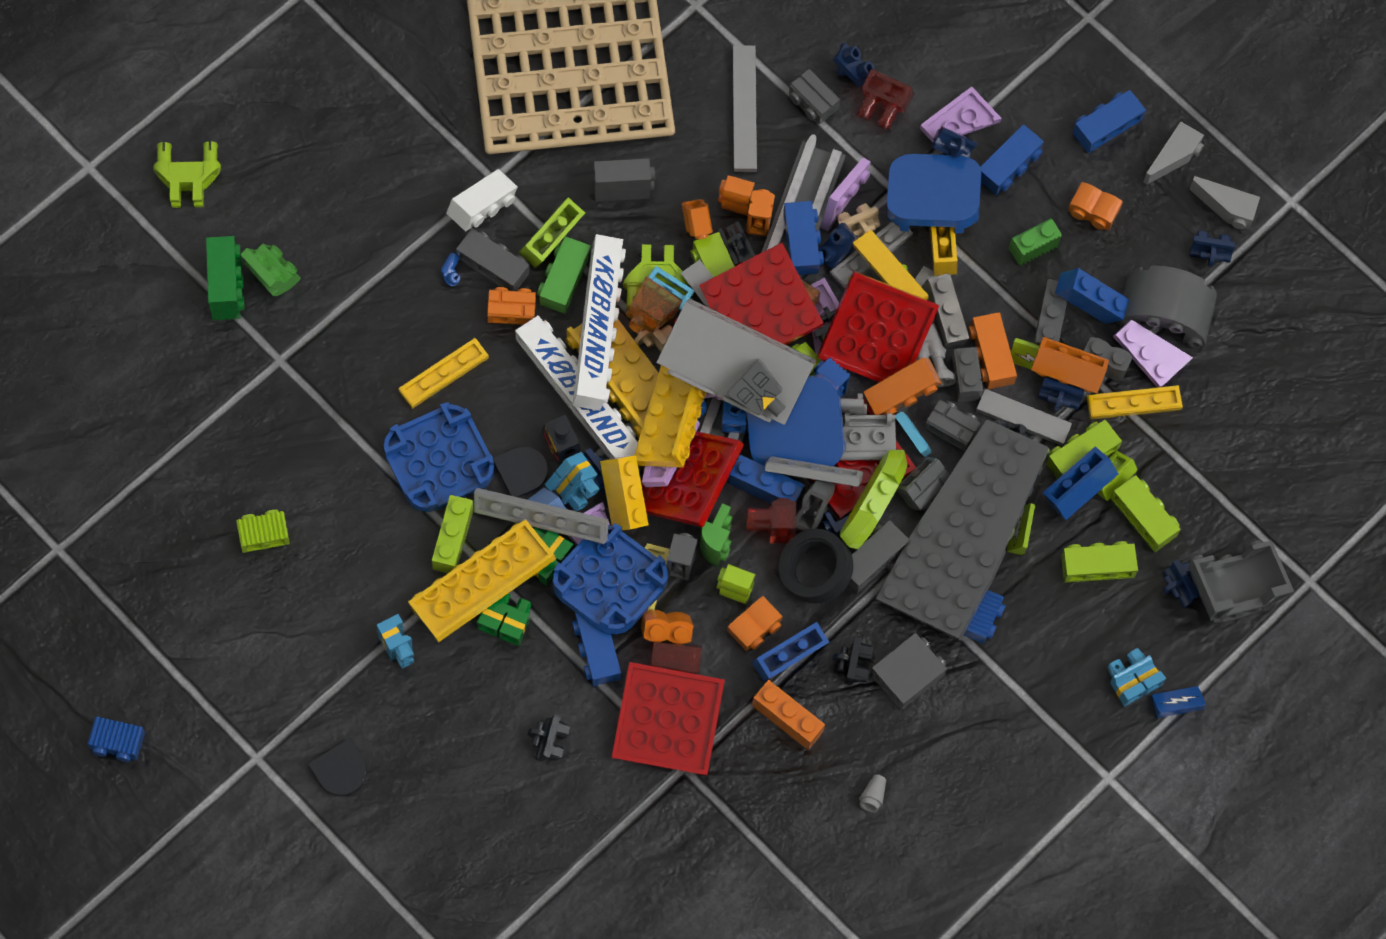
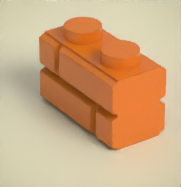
M759 189L752 191L746 232L748 234L768 236L775 195L768 190Z
M504 287L489 290L488 323L526 324L535 318L536 292H531L530 289L526 288L518 289V291H508Z

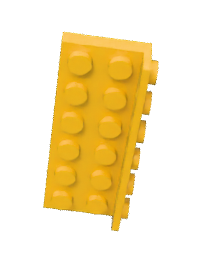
M617 319V322L613 323V328H617L616 338L614 342H611V348H614V356L608 368L612 369L610 382L606 384V388L610 389L609 400L613 404L617 403L620 407L619 412L625 421L632 423L634 433L640 438L659 372ZM582 324L574 329L572 327L567 328L566 342L572 350L576 349L578 353Z
M662 365L658 373L635 455L638 466L684 468L686 458L690 454L691 440L695 436L696 422L701 416L703 398L706 397L707 392L668 373L669 368Z
M525 519L521 523L513 525L501 537L495 538L484 549L475 552L470 559L457 565L443 578L435 580L423 592L415 594L408 603L435 639L440 642L555 561L556 557Z

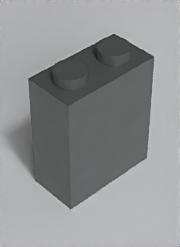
M650 159L594 161L595 202L650 199V190H654L655 168L650 167Z
M916 633L873 666L870 673L872 678L900 710L904 709L944 677L947 670L943 658L939 655L935 656L930 650L931 646L924 637L920 638Z

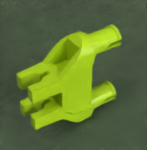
M211 141V150L209 142L203 143L202 162H171L172 145L165 142L164 151L163 143L157 144V162L153 165V170L159 179L170 189L172 208H181V191H193L194 207H204V190L216 179L221 171V164L217 161L218 144Z
M642 244L641 262L628 274L623 282V287L627 290L626 309L632 310L633 301L635 302V311L641 309V291L648 290L643 287V284L655 266L690 287L681 275L683 271L674 263V245H664V262L651 261V245ZM656 274V278L686 296L687 293ZM651 281L650 284H652L661 291H666L665 289ZM673 295V299L681 303L682 300ZM672 306V309H673L674 311L679 312V309H677L676 307Z

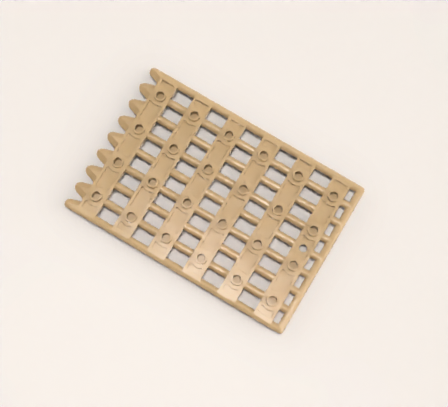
M467 0L484 146L487 154L654 138L675 134L657 0ZM648 2L650 18L637 19L635 3ZM626 4L628 20L615 22L612 6ZM604 7L606 23L592 24L590 8ZM581 9L583 25L570 26L568 10ZM559 11L561 27L547 28L545 12ZM536 13L538 29L525 31L523 15ZM514 16L516 32L503 33L501 17ZM492 18L494 34L480 35L478 19ZM654 42L656 58L642 60L640 44ZM631 45L634 61L620 62L618 46ZM609 47L611 63L598 64L596 48ZM587 49L589 65L575 66L573 50ZM564 51L566 67L553 69L551 52ZM542 54L544 70L530 71L528 55ZM519 56L521 72L508 73L506 57ZM497 58L499 74L485 76L483 59ZM660 83L662 99L648 100L646 84ZM637 85L639 101L626 103L623 86ZM614 87L617 104L603 105L601 88ZM592 89L594 106L580 107L578 91ZM569 92L571 108L558 110L556 93ZM547 94L549 111L535 112L533 95ZM524 96L526 113L513 114L511 98ZM502 99L504 115L490 116L488 100ZM575 117H580L582 121L580 123H576L573 119ZM665 123L666 126L662 128H652L653 124ZM643 126V129L630 131L629 127ZM620 128V132L607 133L606 130ZM585 131H598V134L584 135ZM575 133V136L562 138L561 134ZM552 135L553 138L539 140V136ZM517 138H530V141L516 142ZM507 140V143L494 145L493 141Z

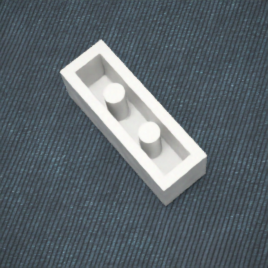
M497 169L454 197L446 214L465 231L473 226L476 228L484 219L489 216H495L499 209L504 206L508 207L514 202L517 186Z

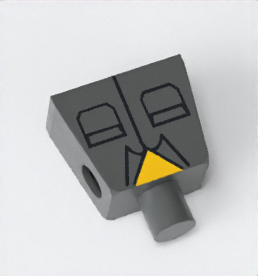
M760 359L727 392L730 397L757 415H760L767 408L777 417L786 408L776 398L783 389Z

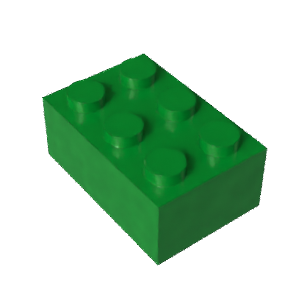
M234 236L206 238L208 303L212 319H241L240 310H245V303L242 293L244 279L241 267H243V257L241 256L240 244H236Z

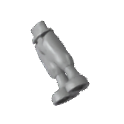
M934 319L916 361L923 357L931 358L935 371L942 382L939 387H948L957 382L956 375L948 370L944 364L943 359L946 355V349L942 345Z

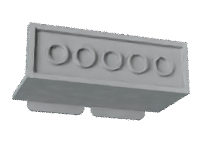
M689 298L685 302L656 363L669 368L668 373L709 394L718 396L767 422H771L773 419L785 425L816 360ZM758 359L763 362L783 389L776 398L786 408L777 417L767 408L760 415H757L727 394Z

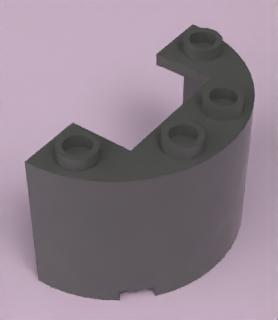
M1150 266L1149 270H1143L1142 267L1131 270L1127 275L1122 295L1128 298L1129 301L1124 320L1117 321L1115 324L1120 325L1122 328L1126 323L1133 320L1139 325L1140 322H1145L1151 327L1160 326L1168 328L1173 333H1185L1182 342L1187 343L1190 347L1205 348L1217 292L1213 286L1207 287L1204 284L1205 280L1181 269L1167 266Z
M1261 540L1252 542L1248 545L1249 549L1242 555L1232 557L1229 554L1213 562L1215 560L1213 555L1207 557L1198 555L1189 560V572L1211 621L1214 620V623H1221L1261 611V608L1266 607L1269 603L1274 605L1294 592L1272 540L1263 543Z

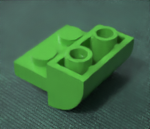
M262 244L256 250L246 248L241 253V256L246 260L244 264L273 296L287 292L301 279L296 273L298 271L291 262H286L282 258V251L275 245Z
M723 503L713 524L706 521L701 529L700 550L703 557L716 567L719 566L721 560L726 561L732 543L729 540L733 518L730 516L731 507Z

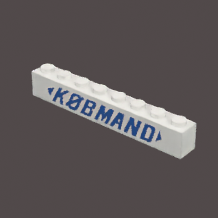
M596 234L591 246L572 406L600 411L603 403H607L609 399L610 389L606 388V384L610 382L612 369L608 368L609 362L613 360L614 348H611V342L615 341L617 328H613V323L617 322L619 308H615L616 302H619L621 288H618V282L622 281L623 268H620V262H624L626 249L622 248L623 239Z
M536 316L515 330L517 342L609 459L635 455L638 444L635 439L636 435L631 427H625L621 421L620 413L615 408L611 409L605 402L600 411L572 406L578 360L574 355L570 356L567 353L566 345L561 338L556 339L550 324ZM638 466L639 472L642 469H644L645 466Z

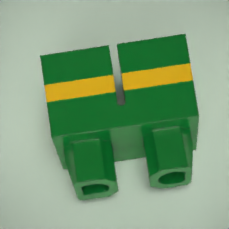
M535 528L536 533L556 557L555 561L535 574L541 583L548 586L553 579L555 567L558 562L561 564L573 551V544L555 532H545Z
M508 593L482 612L477 622V627L480 631L495 637L499 635L500 639L520 646L525 629L530 622L531 602L520 598L514 608L508 605L511 594Z

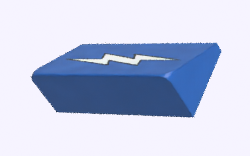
M1198 686L1151 695L1157 718L1203 710L1206 706Z

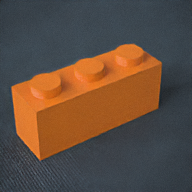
M1000 312L973 317L971 326L968 327L970 340H974L977 348L978 359L981 364V381L986 383L987 390L1015 384L1017 373Z
M1043 337L1031 370L1040 376H1049L1061 383L1080 387L1085 392L1098 393L1107 371L1109 360Z
M923 357L864 391V394L875 415H886V413L896 415L898 413L897 409L900 407H909L917 402L916 398L921 395L928 396L938 390L937 386L941 385L942 382L930 359Z
M770 680L764 684L753 698L752 706L807 750L812 747L824 732L825 724Z

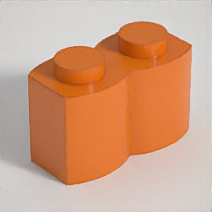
M729 175L727 180L722 179L718 202L721 203V209L748 216L755 183Z
M1081 182L1069 205L1068 211L1078 220H1089L1097 229L1110 230L1123 201L1114 195L1102 192L1088 183Z
M702 199L683 202L681 205L686 232H689L690 236H694L695 239L709 237L713 230L708 204L704 203Z
M762 596L728 626L727 631L746 652L751 648L756 650L764 642L763 637L768 633L772 635L782 626L780 622L783 616Z
M647 610L642 616L641 631L643 637L649 641L662 642L669 640L676 644H686L691 642L693 623L690 616L682 612L666 614L659 610Z

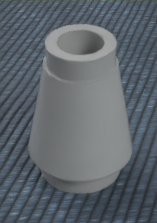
M873 775L859 798L862 809L875 813L882 807L887 781L885 777Z

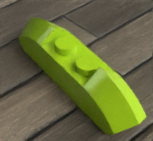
M888 450L882 457L842 527L840 537L849 547L859 549L864 544L887 508L906 472L907 460L904 450Z

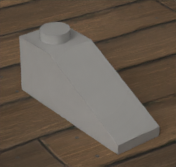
M1180 122L1149 168L1143 183L1147 185L1188 163L1193 155L1198 156L1204 147L1201 143L1204 135Z
M1194 176L1190 190L1226 223L1232 224L1237 229L1249 230L1260 200L1259 196Z

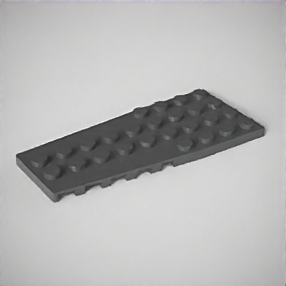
M986 420L910 535V541L900 553L876 597L877 601L961 641L995 578L1006 553L1005 548L1014 535V528L1024 512L1023 508L1028 496L1032 494L1035 480L1043 469L1042 464L1046 455L1050 453L1049 448L997 423Z

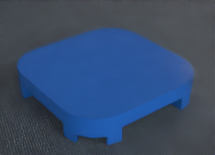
M907 154L896 158L889 169L887 194L888 221L891 220L900 226V231L909 232V226L955 227V234L964 233L965 228L972 226L974 223L977 224L979 220L980 166L975 160L965 156L956 158L951 155Z
M816 374L808 376L785 425L773 419L771 422H767L747 412L750 451L753 460L763 466H766V462L771 456L834 466L838 463L846 451L840 387H837L834 381L827 378L826 375Z
M449 402L440 404V408L401 426H398V424L390 428L383 446L386 460L406 500L419 511L432 512L444 508L448 504L450 495L462 498L474 494L477 488L484 489L493 479L494 461L492 454L490 455L472 420L471 413L466 408L451 405Z
M614 523L613 525H608V539L605 544L583 539L561 564L558 562L554 569L552 587L555 595L564 604L596 628L607 634H620L632 628L663 593L667 586L668 570L665 564L666 561L661 555L658 557L653 555L623 533L621 526Z

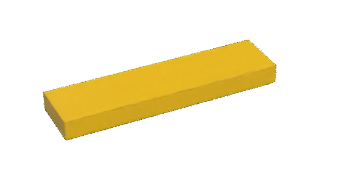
M869 230L853 242V247L886 284L926 300L928 299V294L872 230Z
M474 338L398 388L399 392L413 409L487 360L489 355L477 339Z
M1179 385L1093 394L1086 397L1090 420L1182 410L1183 407Z

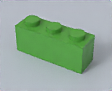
M566 236L562 244L558 243L554 252V256H556L554 263H549L545 274L548 276L546 282H541L537 295L540 296V305L566 314L591 255V245Z

